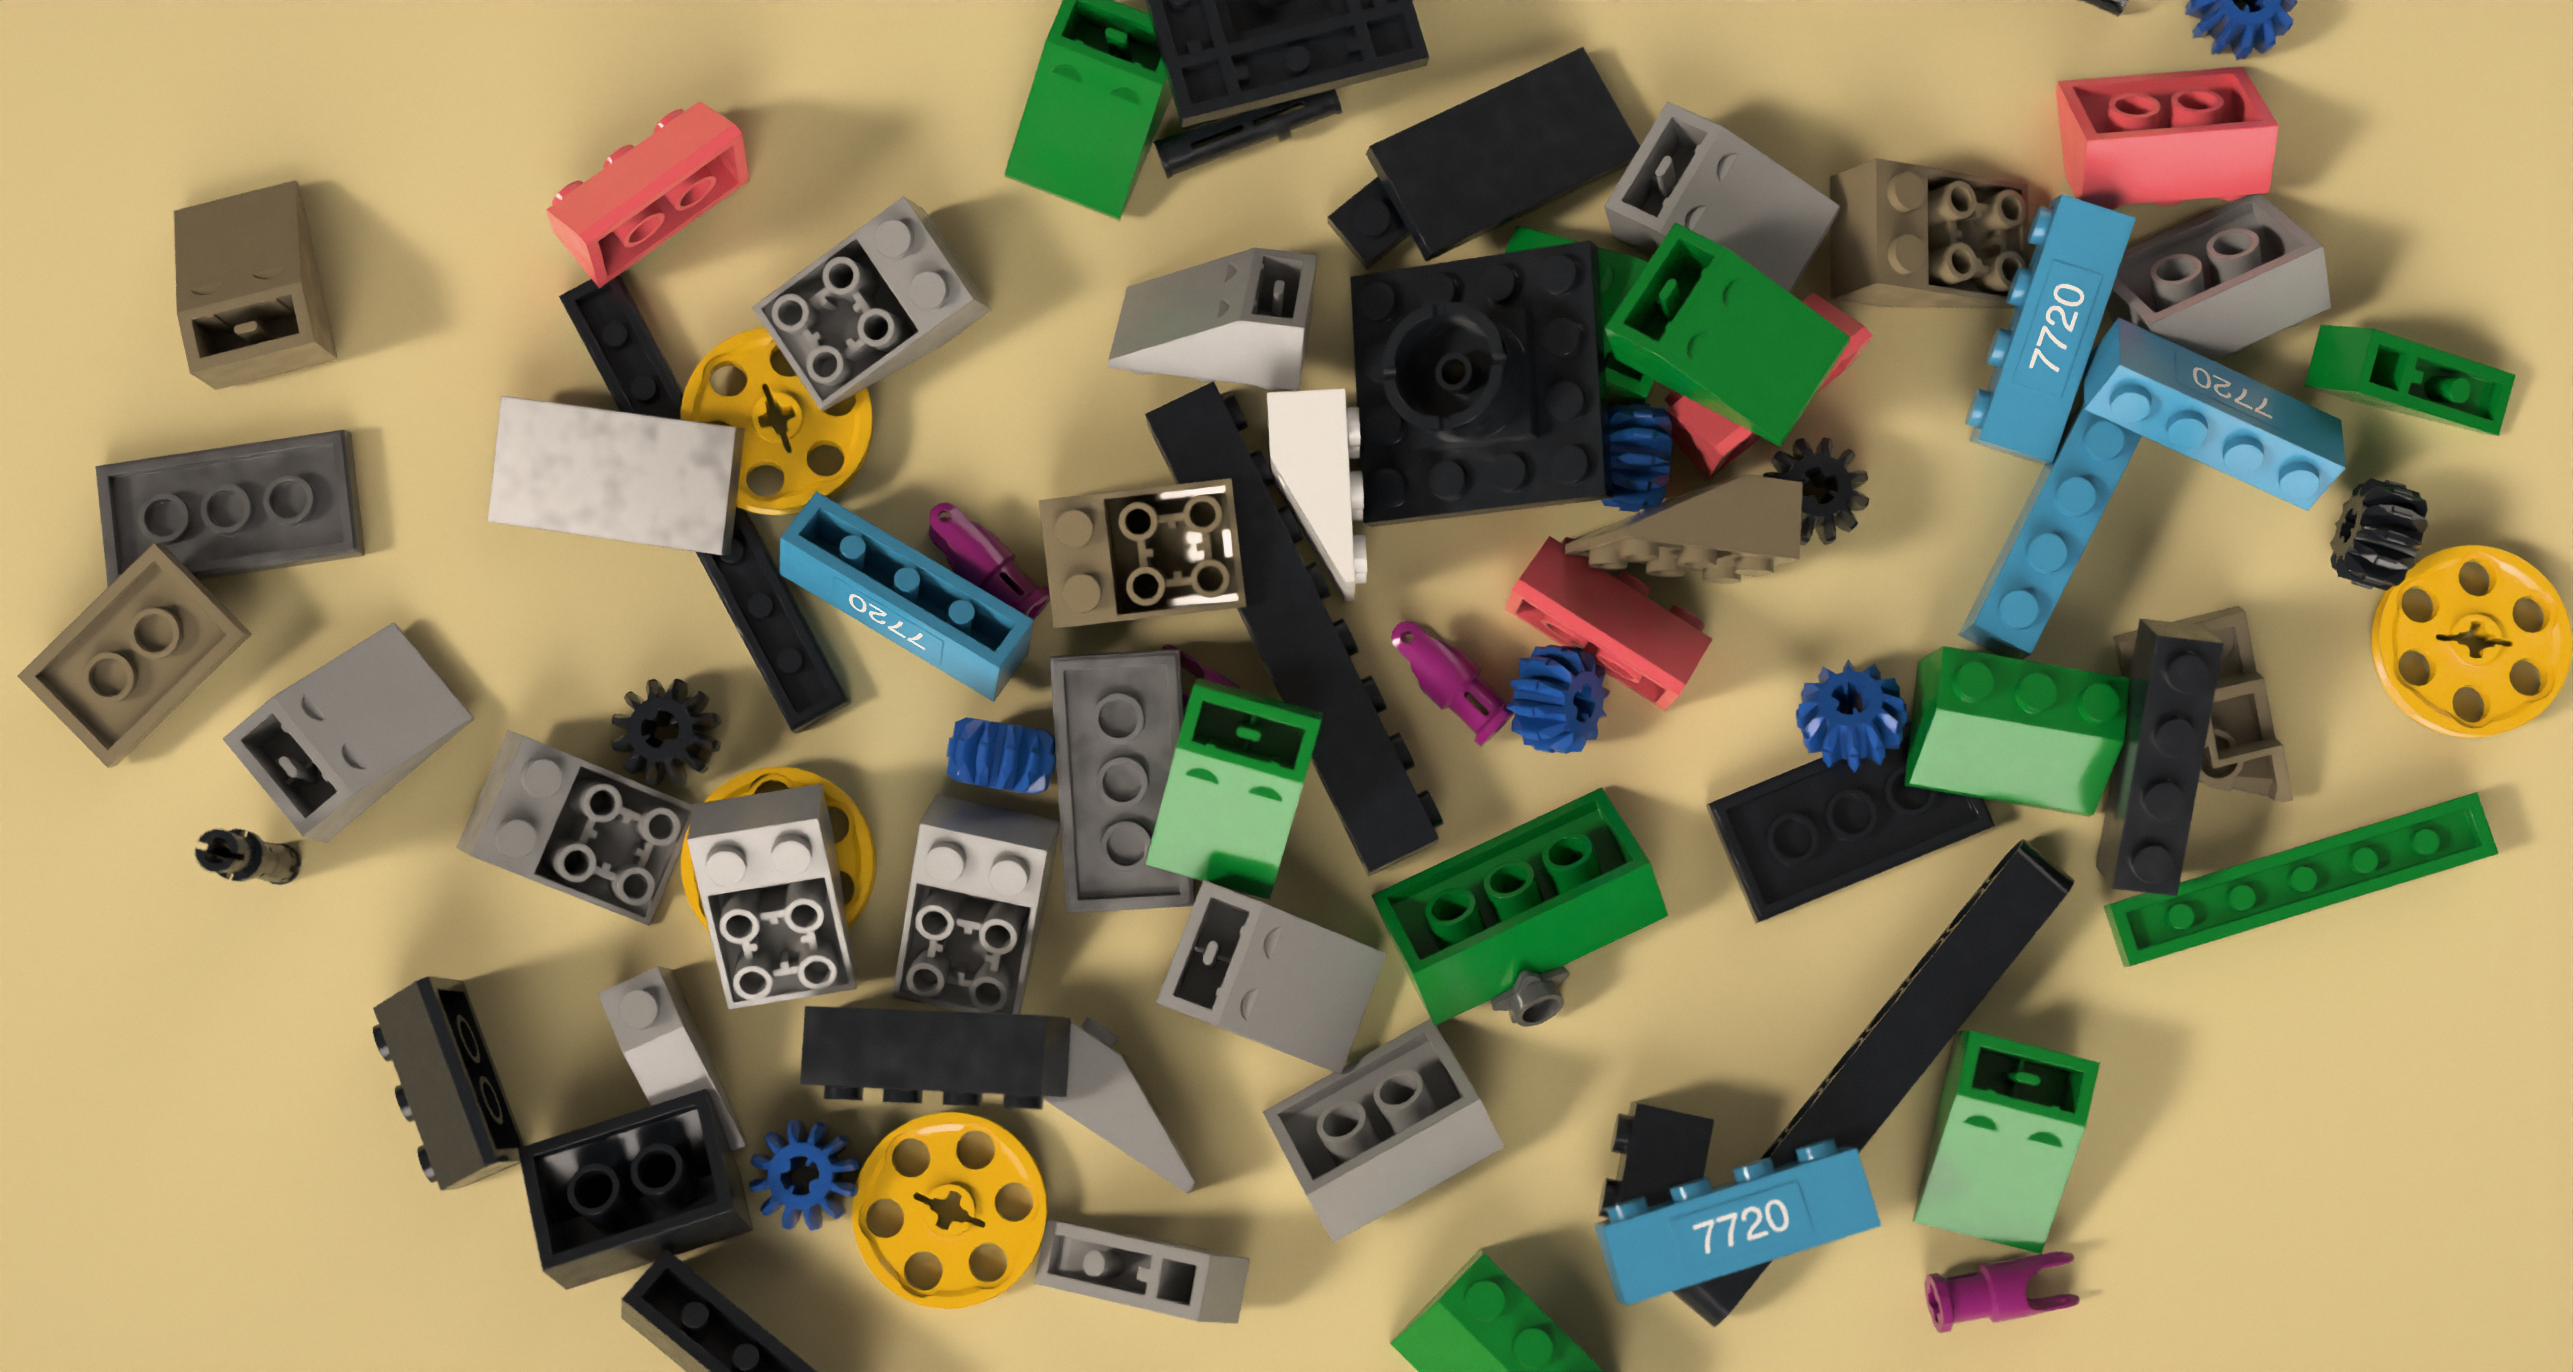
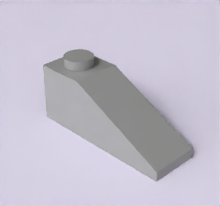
M657 966L598 993L621 1050L651 1106L707 1089L732 1152L748 1146L674 970Z
M1089 1017L1085 1019L1081 1027L1071 1021L1067 1097L1043 1096V1099L1189 1194L1197 1183V1179L1127 1058L1113 1048L1119 1037Z
M1046 1219L1034 1284L1197 1322L1238 1324L1250 1258L1185 1244Z

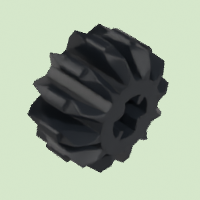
M1805 438L1797 439L1793 444V457L1781 450L1777 451L1772 457L1771 462L1778 472H1766L1762 476L1803 482V487L1811 479L1815 488L1825 486L1828 493L1819 504L1814 495L1803 496L1802 494L1800 545H1806L1809 542L1814 528L1824 545L1833 543L1836 539L1835 526L1843 531L1851 532L1858 524L1851 510H1864L1869 503V498L1866 495L1853 490L1868 480L1867 472L1857 470L1848 473L1846 467L1854 459L1855 453L1853 450L1847 449L1838 459L1831 457L1833 443L1830 438H1822L1815 454H1813L1810 444Z
M2372 478L2353 489L2350 501L2343 504V512L2340 519L2335 523L2336 532L2330 543L2333 550L2330 558L2331 566L2337 571L2338 577L2351 580V584L2371 590L2375 587L2385 591L2392 586L2400 585L2405 580L2407 570L2415 566V557L2418 550L2423 547L2421 541L2423 533L2428 527L2427 520L2425 519L2428 511L2426 500L2420 497L2419 492L2406 489V485L2394 481L2385 480L2383 482Z
M652 679L647 681L646 685L647 701H644L643 698L631 691L625 694L624 699L634 709L631 717L623 714L613 715L612 723L628 730V734L611 742L612 749L619 753L631 752L623 768L632 775L646 768L645 781L647 784L659 786L667 772L674 785L682 786L686 784L687 779L686 764L701 774H704L709 769L706 761L698 756L701 748L711 752L720 750L721 742L704 735V732L719 726L721 718L716 713L706 712L701 714L708 704L709 697L702 691H697L687 697V683L683 680L674 679L667 693H665L661 682ZM670 723L679 728L676 740L665 739L663 742L654 737L657 726L667 727Z

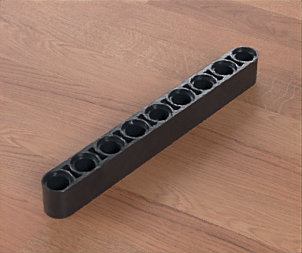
M2020 840L1998 863L1760 1159L1771 1158L1775 1168L1797 1161L1798 1157L1795 1149L1830 1138H1834L1837 1148L1842 1146L1857 1148L1859 1153L2065 898L2075 880L2026 840ZM1772 1260L1672 1291V1293L1711 1326L1716 1327L1735 1308Z

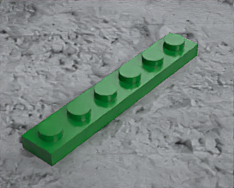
M2476 792L2180 882L2178 896L2143 893L2104 905L2103 907L2123 967H2129L2499 853L2478 793Z

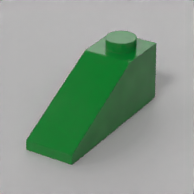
M2320 325L2304 386L2350 401L2487 435L2499 436L2516 375L2373 328Z

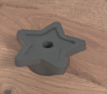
M1559 967L1543 974H1537L1529 970L1522 971L1513 988L1492 999V1008L1495 1011H1509L1512 1023H1518L1520 1026L1530 1027L1541 1024L1555 1016L1563 1007L1564 999L1558 987L1569 976V972L1565 967Z

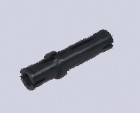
M1333 89L1210 120L1162 140L1157 139L1154 141L1168 179L1173 177L1174 174L1217 158L1225 157L1277 136L1279 141L1291 138L1290 131L1330 115L1342 113V108L1336 90ZM1300 105L1304 106L1301 109L1275 117L1272 120L1266 121L1264 123L1253 125V123L1281 114L1284 111L1290 110ZM1239 128L1243 129L1240 132L1226 136L1224 138L1205 144L1203 146L1194 149L1192 148V146L1200 144L1202 142L1237 130Z
M223 829L209 830L200 836L198 840L208 844L207 849L195 848L197 862L202 868L210 872H217L219 876L225 879H230L231 874H233L231 881L245 882L255 878L276 885L288 884L297 878L299 874L290 871L291 865L301 867L302 863L300 855L293 847L286 844L262 841L259 835L250 831L244 837L246 830L232 829L229 831Z

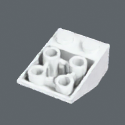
M1345 389L1267 393L1270 459L1271 471L1276 482L1275 486L1343 600L1354 601L1355 584L1366 583L1367 573L1365 534L1353 535L1352 521H1363L1362 471H1349V459L1360 458L1359 407L1346 408Z

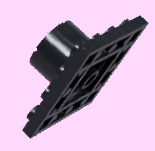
M1145 0L1182 128L1427 66L1429 54L1412 0Z
M1589 240L1350 277L1356 396L1360 420L1359 447L1364 497L1363 524L1377 527L1613 499L1598 246Z

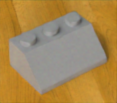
M2246 195L2242 199L2232 201L2126 249L2106 305V310L2113 324L2118 318H2121L2215 361L2230 353L2241 351L2248 345L2287 327L2296 326L2305 319L2331 308L2324 246L2263 195Z
M1431 1019L1344 1066L1341 1074L1333 1072L1263 1111L1304 1193L1333 1243L1504 1148L1480 1097Z

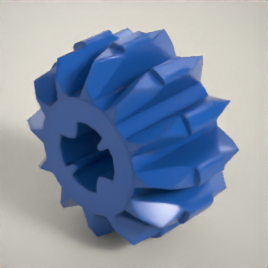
M2190 0L2185 7V15L2201 19L2193 29V38H2201L2210 34L2215 39L2211 44L2212 55L2220 54L2227 45H2230L2238 61L2245 59L2252 52L2253 48L2261 54L2272 49L2276 44V36H2284L2291 28L2293 19L2287 12H2290L2297 5V0H2243L2247 5L2242 10L2236 6L2240 0Z
M1630 402L1629 405L1614 404L1608 411L1613 499L1601 501L1604 506L1619 507L1620 511L1639 512L1640 509L1646 510L1659 505L1666 497V486L1669 483V471L1672 463L1671 450L1673 440L1671 435L1673 424L1665 408L1650 407V404Z
M1536 646L1530 658L1520 659V676L1518 679L1509 681L1514 689L1513 699L1507 704L1506 708L1515 712L1512 721V731L1522 735L1524 745L1532 746L1537 751L1565 754L1582 752L1587 740L1597 739V723L1599 719L1607 717L1603 710V701L1610 691L1602 687L1605 667L1595 664L1593 653L1584 652L1578 647Z
M1849 659L1843 668V672L1839 674L1823 666L1818 675L1819 683H1804V689L1801 692L1802 704H1799V709L1796 710L1797 727L1803 733V743L1808 749V753L1822 752L1823 761L1828 768L1839 760L1846 759L1854 773L1860 766L1861 759L1866 757L1881 766L1885 758V748L1899 749L1900 743L1903 740L1902 728L1905 727V723L1908 720L1907 705L1900 698V687L1896 683L1895 678L1881 680V672L1875 663L1862 673L1856 672V668Z
M965 717L955 722L952 738L949 737L946 757H949L947 774L955 781L1020 793L1039 794L1048 789L1051 774H1054L1056 755H1054L1055 737L1046 730Z
M794 1120L788 1122L787 1134L789 1143L775 1131L765 1135L764 1140L775 1155L774 1157L766 1154L752 1155L750 1163L756 1168L765 1169L768 1172L767 1178L755 1179L749 1182V1189L751 1192H762L770 1189L772 1196L763 1202L760 1207V1211L764 1216L777 1212L785 1205L781 1219L783 1228L788 1230L795 1228L803 1211L805 1223L809 1230L813 1231L822 1228L823 1216L821 1207L828 1215L835 1219L845 1215V1208L835 1194L839 1193L851 1197L857 1195L858 1186L853 1182L842 1180V1172L855 1171L861 1167L859 1158L839 1161L837 1155L847 1148L850 1143V1139L846 1135H839L833 1138L826 1146L824 1145L828 1134V1123L816 1121L807 1139L802 1122ZM803 1156L808 1158L806 1166L817 1165L819 1170V1178L809 1182L810 1193L802 1192L805 1185H794L791 1179V1172L801 1168L800 1158Z

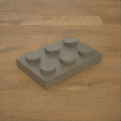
M153 543L17 677L107 768L115 767L252 634L163 543Z

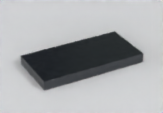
M1581 47L1370 145L1366 156L1427 262L1628 166L1640 145L1584 47Z
M1910 721L1905 723V727L1902 728L1903 740L1900 743L1899 749L1885 748V758L1881 766L1866 757L1861 759L1860 766L1854 773L1846 759H1841L1828 768L1823 758H1819L1708 803L1706 807L1755 923H1758L1994 827V822L1984 799L1905 786L1911 730Z

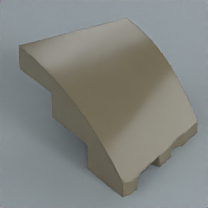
M2235 606L2173 621L2176 623L2205 626L2224 643L2198 782H2203L2209 787L2231 791V789L2268 796L2274 801L2283 803L2293 801L2283 744L2275 738L2265 680L2256 670L2246 612L2241 607ZM2138 630L2113 636L2121 674L2125 678L2130 676Z

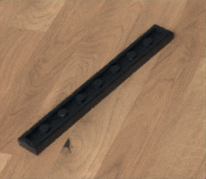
M619 274L601 288L590 279L560 295L561 302L619 410L622 412L681 419V405L684 392L621 275ZM736 507L731 555H716L696 552L787 724L791 731L796 734L846 707L851 702L783 576L780 575V570L748 511Z

